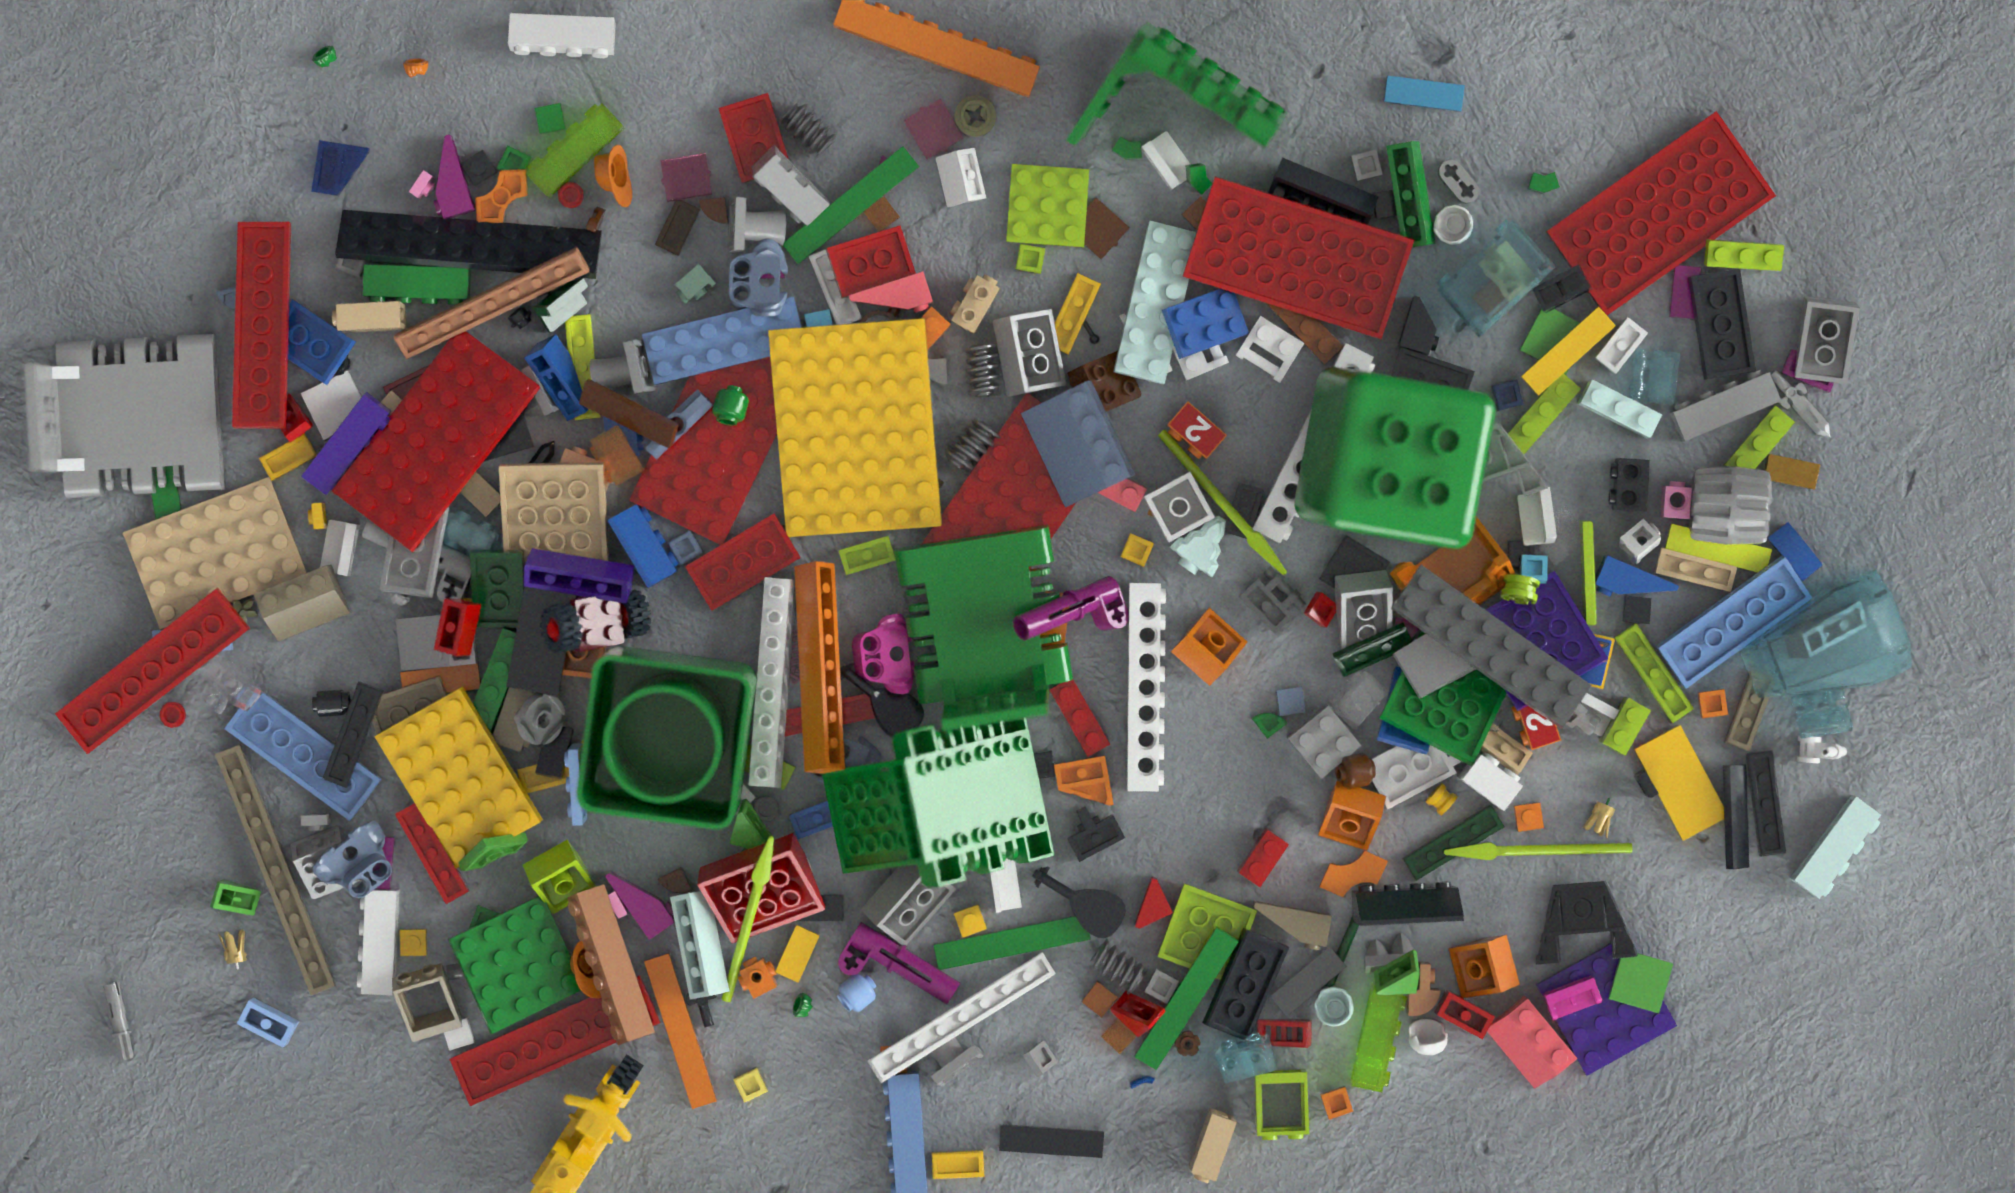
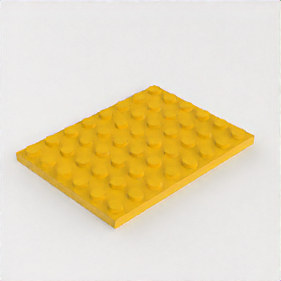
M925 318L768 330L785 527L788 537L942 526Z

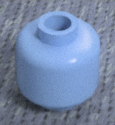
M860 974L851 975L839 985L837 998L849 1012L851 1010L860 1012L875 1000L876 994L874 989L876 984L868 975L865 977Z

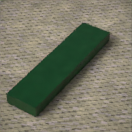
M1490 804L1402 859L1417 881L1456 857L1445 855L1444 850L1478 844L1505 826Z

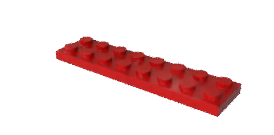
M238 222L232 427L234 429L286 428L291 256L290 222Z
M216 588L61 708L55 715L86 754H89L250 628L219 588Z
M640 975L636 976L652 1025H658L661 1021ZM588 997L451 1057L449 1060L469 1105H475L616 1043L617 1041L613 1039L610 1032L611 1024L609 1018L602 1009V998Z

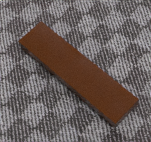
M590 379L584 383L579 401L580 405L668 449L673 445L678 423Z

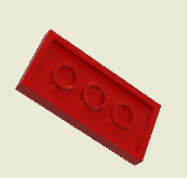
M774 513L688 564L685 568L709 608L713 611L765 580V577L772 576L801 557Z

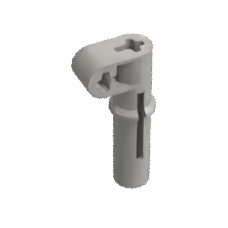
M368 519L362 537L387 548L390 535ZM442 545L437 571L442 572L443 576L437 588V596L442 603L444 599H464L471 586L470 557ZM449 576L465 582L464 585L459 584L454 587V591L457 594L452 597L450 596L451 591L447 588L453 586L455 581L448 579Z

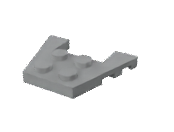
M1500 423L1493 424L1482 483L1516 471L1524 496L1548 489L1547 484Z

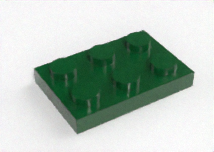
M471 550L472 602L481 604L477 627L517 628L525 587L523 586L524 550Z

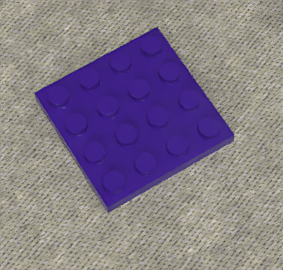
M1555 571L1547 575L1546 584L1540 583V586L1536 588V594L1538 595L1536 604H1531V601L1528 602V605L1517 604L1513 600L1506 601L1503 599L1486 609L1490 614L1578 676L1608 661L1607 655ZM1505 690L1517 711L1528 706Z
M1611 943L1536 984L1543 997L1542 993L1590 975L1594 977L1602 1003L1592 1005L1555 1020L1574 1055L1578 1058L1577 1060L1586 1076L1677 1026L1664 1001H1662L1660 1012L1655 1013L1608 999L1619 958L1613 959Z

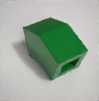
M1120 136L1112 152L1124 160L1141 159V141L1129 142Z
M1202 163L1185 165L1187 182L1197 193L1202 195L1212 185V182L1206 176L1205 165Z
M1555 172L1547 175L1532 173L1527 189L1544 194L1558 189L1560 186Z

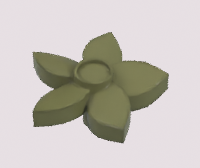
M252 598L246 600L243 604L239 600H232V606L245 622H247V617L258 616L257 612L251 609L253 604Z

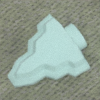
M1218 515L1206 522L1200 530H1192L1184 538L1178 537L1170 546L1181 557L1178 563L1194 575L1200 570L1213 577L1219 566L1216 561L1221 552L1218 543L1224 536L1226 520Z

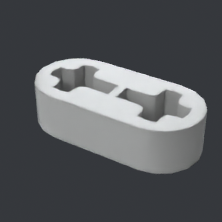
M1446 160L1439 166L1438 176L1458 201L1467 204L1473 202L1478 197V185L1460 163L1455 160ZM1446 165L1448 167H1456L1457 170L1454 174L1459 179L1457 182L1452 176L1445 177L1446 169L1444 167ZM1462 182L1465 187L1471 186L1473 188L1471 191L1472 198L1468 196L1463 198L1461 196L1463 190L1458 183Z

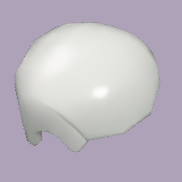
M1458 205L1446 206L1435 216L1434 233L1442 242L1450 245L1461 244L1472 233V215L1464 207Z
M1419 1019L1409 1025V1044L1419 1054L1433 1056L1442 1052L1446 1047L1448 1033L1444 1032V1025L1441 1022L1432 1019Z

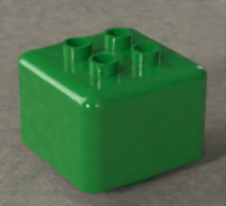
M1341 367L1326 368L1319 374L1316 381L1294 502L1297 514L1305 521L1339 530L1450 549H1459L1466 546L1470 542L1474 531L1494 423L1495 405L1493 400L1484 393Z
M614 646L608 649L595 663L592 670L576 792L580 806L592 813L708 829H722L728 826L733 820L741 802L757 683L754 670L742 662L627 646Z

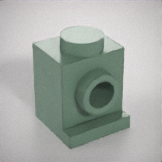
M699 264L675 284L679 288L676 294L685 304L694 298L696 301L700 300L708 293L706 287L709 285L713 288L717 286Z

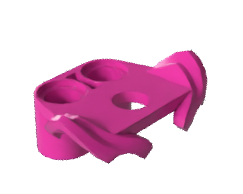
M891 614L883 617L879 621L877 628L868 632L858 633L852 640L855 673L865 681L882 683L888 691L896 694H905L911 691L915 666L914 661H910L908 643L912 642V638L908 637L906 621L902 614ZM866 637L871 642V647L868 651L863 647V641ZM895 646H898L903 653L899 661H893L890 657V650ZM869 663L874 668L871 676H868L866 673V667Z

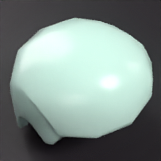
M1334 986L1321 990L1314 1003L1317 1018L1323 1024L1332 1027L1345 1024L1351 1018L1354 1010L1352 997L1346 990Z

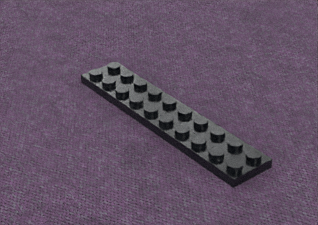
M342 209L335 255L336 258L524 273L577 247L589 267L588 273L577 278L596 279L602 230H597L594 233L587 229L504 222L489 223L467 219H444L443 217Z

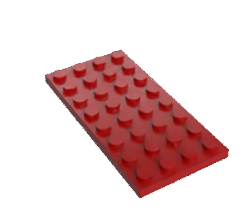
M1716 111L1547 230L1546 233L1571 268L1578 264L1581 266L1592 287V290L1588 291L1597 306L1606 315H1609L1705 247L1707 239L1715 240L1776 195Z
M1215 176L1183 277L1382 339L1414 239Z
M771 357L688 378L672 413L697 389L714 404L718 390L727 389L728 385H734L742 388V393L747 395L749 399L746 416L742 422H737L735 426L725 425L716 420L717 417L712 413L713 407H711L689 428L687 433L682 435L658 459H655L652 455L650 456L629 501L642 507L645 506L646 509L720 545L725 543L777 436ZM674 417L672 421L679 424L677 432L683 429L684 422L680 417Z
M465 331L450 338L389 416L391 420L383 431L378 430L371 439L370 444L364 448L332 489V492L411 552H414L541 387Z
M1029 393L1024 395L998 434L1001 437H995L993 440L994 445L988 447L987 453L983 454L981 460L942 513V526L933 527L922 544L1048 524L1052 539L1076 503L1067 507L1064 506L1021 413L1041 404L1039 400Z

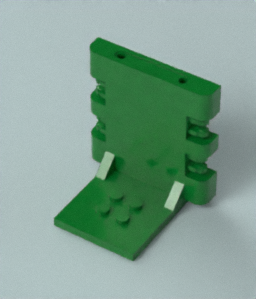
M1147 22L1137 31L1066 141L1075 146L1086 136L1096 119H1101L1109 109L1111 103L1108 101L1111 96L1115 97L1118 95L1126 83L1123 80L1126 75L1146 71L1152 72L1161 79L1164 78L1191 96L1192 100L1204 108L1210 109L1234 125L1235 129L1264 148L1288 113L1276 102L1269 101L1263 97V94L1252 86H1249L1247 89L1239 84L1240 78L1220 68L1219 64L1212 59L1206 57L1203 60L1196 55L1197 50L1194 47L1177 39L1169 30L1159 26L1156 28Z
M1049 524L895 548L894 555L899 585L908 586L925 583V586L907 589L906 595L912 597L927 594L928 602L912 603L908 607L910 612L929 610V612L905 615L908 637L933 635V637L914 641L916 647L935 645L936 648L934 653H923L917 656V661L922 663L938 660V663L914 666V675L920 704L943 701L944 707L941 719L943 731L1048 715V685L1073 680L1068 642L1042 646V644L1060 641L1061 634L1057 633L1043 636L1037 635L1026 641L1021 640L1014 630L1013 619L1020 614L1060 597L1059 591L1034 595L1033 593L1052 590L1053 584L1044 582L1032 585L1031 577L1046 576L1051 572L1050 567L1029 569L1030 566L1047 564L1054 561ZM1062 610L1052 613L1048 617L1061 614Z
M1026 718L945 731L942 728L940 733L934 729V725L898 732L892 740L895 759L845 767L844 770L822 774L843 874L917 864L923 885L927 888H936L966 880L964 873L968 868L978 874L1004 870L1003 862L1006 860V857L1011 861L1014 860L1016 863L1021 864L1055 856Z

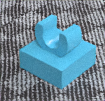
M1522 554L1520 557V575L1535 578L1540 583L1546 584L1548 556Z

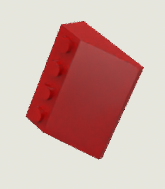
M794 833L774 840L770 879L763 886L749 937L825 910V904L805 852ZM766 843L700 867L697 885L732 944L738 940L754 883L752 872Z

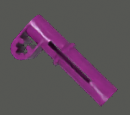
M1107 576L1075 591L1067 590L1061 597L1014 617L1013 627L1017 636L1021 640L1026 641L1071 620L1079 621L1089 612L1096 627L1100 630L1106 631L1123 628L1129 620V613L1117 581L1113 577ZM1082 601L1080 604L1065 609L1061 614L1048 617L1052 613Z
M863 922L859 924L838 960V966L844 974H858L865 967L869 958H872L885 966L888 973L893 971L946 1005L949 1003L960 982L906 950L907 946L905 944L898 945ZM850 945L867 955L866 959L858 956L855 961L858 966L854 965L851 968L847 966L848 960H846V957L851 958L855 952L848 949ZM883 948L884 950L888 951L898 959H901L905 963L909 964L918 971L927 975L932 979V981H929L925 977L921 976L912 969L900 963L898 960L882 952L881 949Z

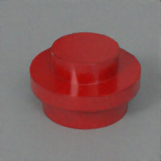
M568 182L560 187L558 199L564 207L576 208L583 202L584 192L578 184Z
M168 702L160 710V720L167 727H178L186 719V710L178 702Z

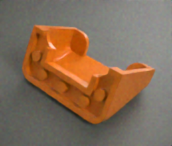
M1476 516L1473 535L1466 546L1459 549L1441 547L1418 564L1400 562L1389 573L1402 592L1417 568L1423 565L1473 602L1480 605L1505 588L1504 576L1515 574L1510 559Z

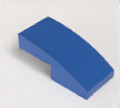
M1789 522L1768 537V541L1781 556L1786 557L1801 581H1804L1822 566V563Z

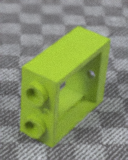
M1306 1069L1254 1071L1257 1136H1262V1140H1277V1135H1288V1139H1303V1135L1309 1134L1308 1079ZM1299 1083L1301 1125L1263 1126L1262 1084Z

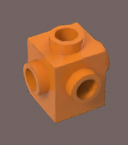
M754 956L742 963L744 967L739 971L741 976L738 977V980L744 991L749 990L753 999L777 987L778 984L774 978L777 972L771 961L766 962L764 957L758 960ZM753 973H760L762 978H754Z

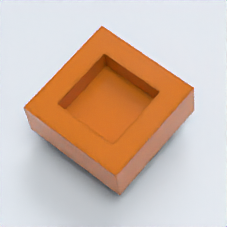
M1725 689L1697 692L1701 718L1728 715Z
M1540 802L1514 806L1518 832L1544 828Z
M1345 1086L1320 1094L1329 1120L1354 1112Z

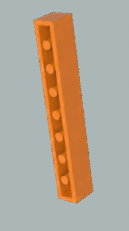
M865 0L841 1L833 24L834 28L1027 98L1030 97L1040 66L1036 65L1035 59L1023 55L1021 59L1011 56L1012 51L1002 47H997V50L987 47V42L977 38H973L972 41L962 38V33L952 29L944 32L938 29V24L924 20L922 24L914 21V16L906 12L900 11L899 15L889 12L890 7L875 2L873 6L864 3Z
M814 561L794 566L804 772L824 774L844 770L845 759L835 563Z

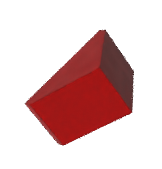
M1152 876L1134 926L1139 929L1173 913L1157 878Z
M1127 991L1110 1008L1111 1012L1137 1037L1150 1030L1166 1012L1163 1007L1132 993L1128 994Z

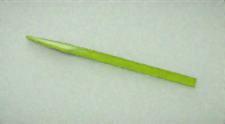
M1165 429L1160 432L1158 437L1247 537L1249 546L1282 575L1287 574L1286 569L1263 535L1252 529Z
M773 836L768 838L752 872L754 883L727 976L729 992L722 994L721 999L724 1002H731L762 889L770 879Z
M1492 842L1446 849L1444 854L1493 860L1496 856L1632 853V843L1496 846Z

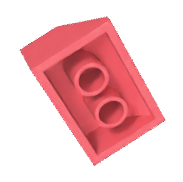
M1525 996L1496 1018L1487 1031L1534 1089L1560 1074L1578 1059Z

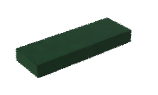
M1403 622L1332 654L1342 676L1346 677L1393 656L1395 652L1412 643L1413 640Z

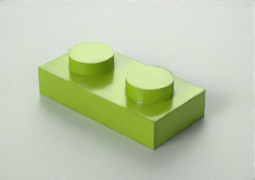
M889 536L839 550L846 575L895 561Z

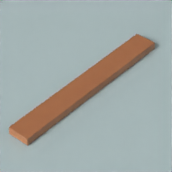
M576 247L394 334V340L404 357L408 359L588 273L589 267Z

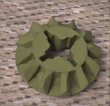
M971 95L961 100L957 105L954 115L955 122L965 135L972 137L982 136L993 128L996 121V111L993 104L987 98ZM979 107H982L979 116L985 123L976 120L970 126L971 116L965 110L975 112L976 109L978 110Z

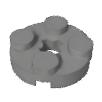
M535 692L524 702L520 710L515 713L514 721L517 724L520 736L525 741L535 745L540 743L545 745L552 742L562 730L563 724L560 722L562 715L565 716L564 706L558 698L552 695ZM544 714L542 716L543 722L541 724L538 723L539 717Z

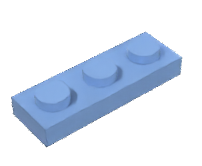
M573 743L564 755L565 767H569V777L566 778V791L570 792L571 802H568L567 813L568 817L572 818V826L583 825L587 820V811L580 806L576 796L583 743Z

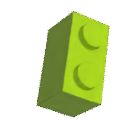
M1628 697L1622 699L1617 708L1619 712L1615 720L1611 719L1599 740L1600 743L1625 756L1651 712L1650 709Z

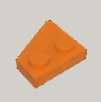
M1105 755L1054 764L1059 791L1109 806L1114 805Z

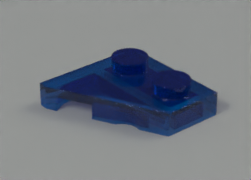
M319 140L311 192L339 196L369 154L370 148Z

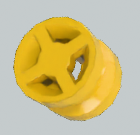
M1441 783L1433 790L1425 802L1429 806L1433 805L1441 816L1452 806L1458 796L1454 793H1449L1446 790V786Z

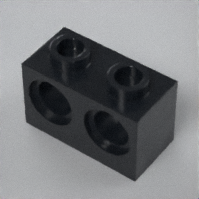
M1578 264L1532 288L1543 312L1548 313L1592 290V287L1583 269Z
M1615 458V463H1611L1610 479H1614V488L1609 490L1608 503L1612 505V510L1647 512L1650 460ZM1628 464L1635 468V476L1630 480L1623 475V469ZM1626 490L1634 495V501L1630 505H1625L1621 499L1623 492Z

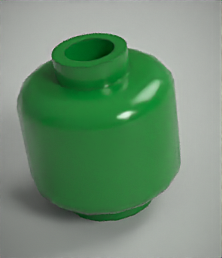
M728 385L727 389L717 391L712 413L717 417L716 420L719 423L735 426L737 422L744 420L749 399L747 395L742 393V388Z

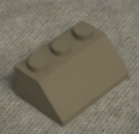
M332 565L320 567L253 594L264 621L278 642L351 613Z

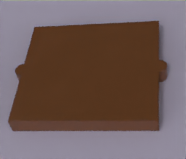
M1095 198L1087 207L1084 245L1102 260L1113 246L1118 245L1119 239L1130 227L1100 200Z

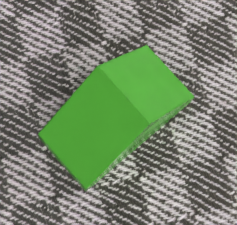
M744 799L737 814L730 844L750 849L766 843L772 835L749 801Z
M223 879L217 882L210 907L254 916L261 891Z
M1413 949L1374 971L1377 994L1417 993L1419 980L1417 951Z

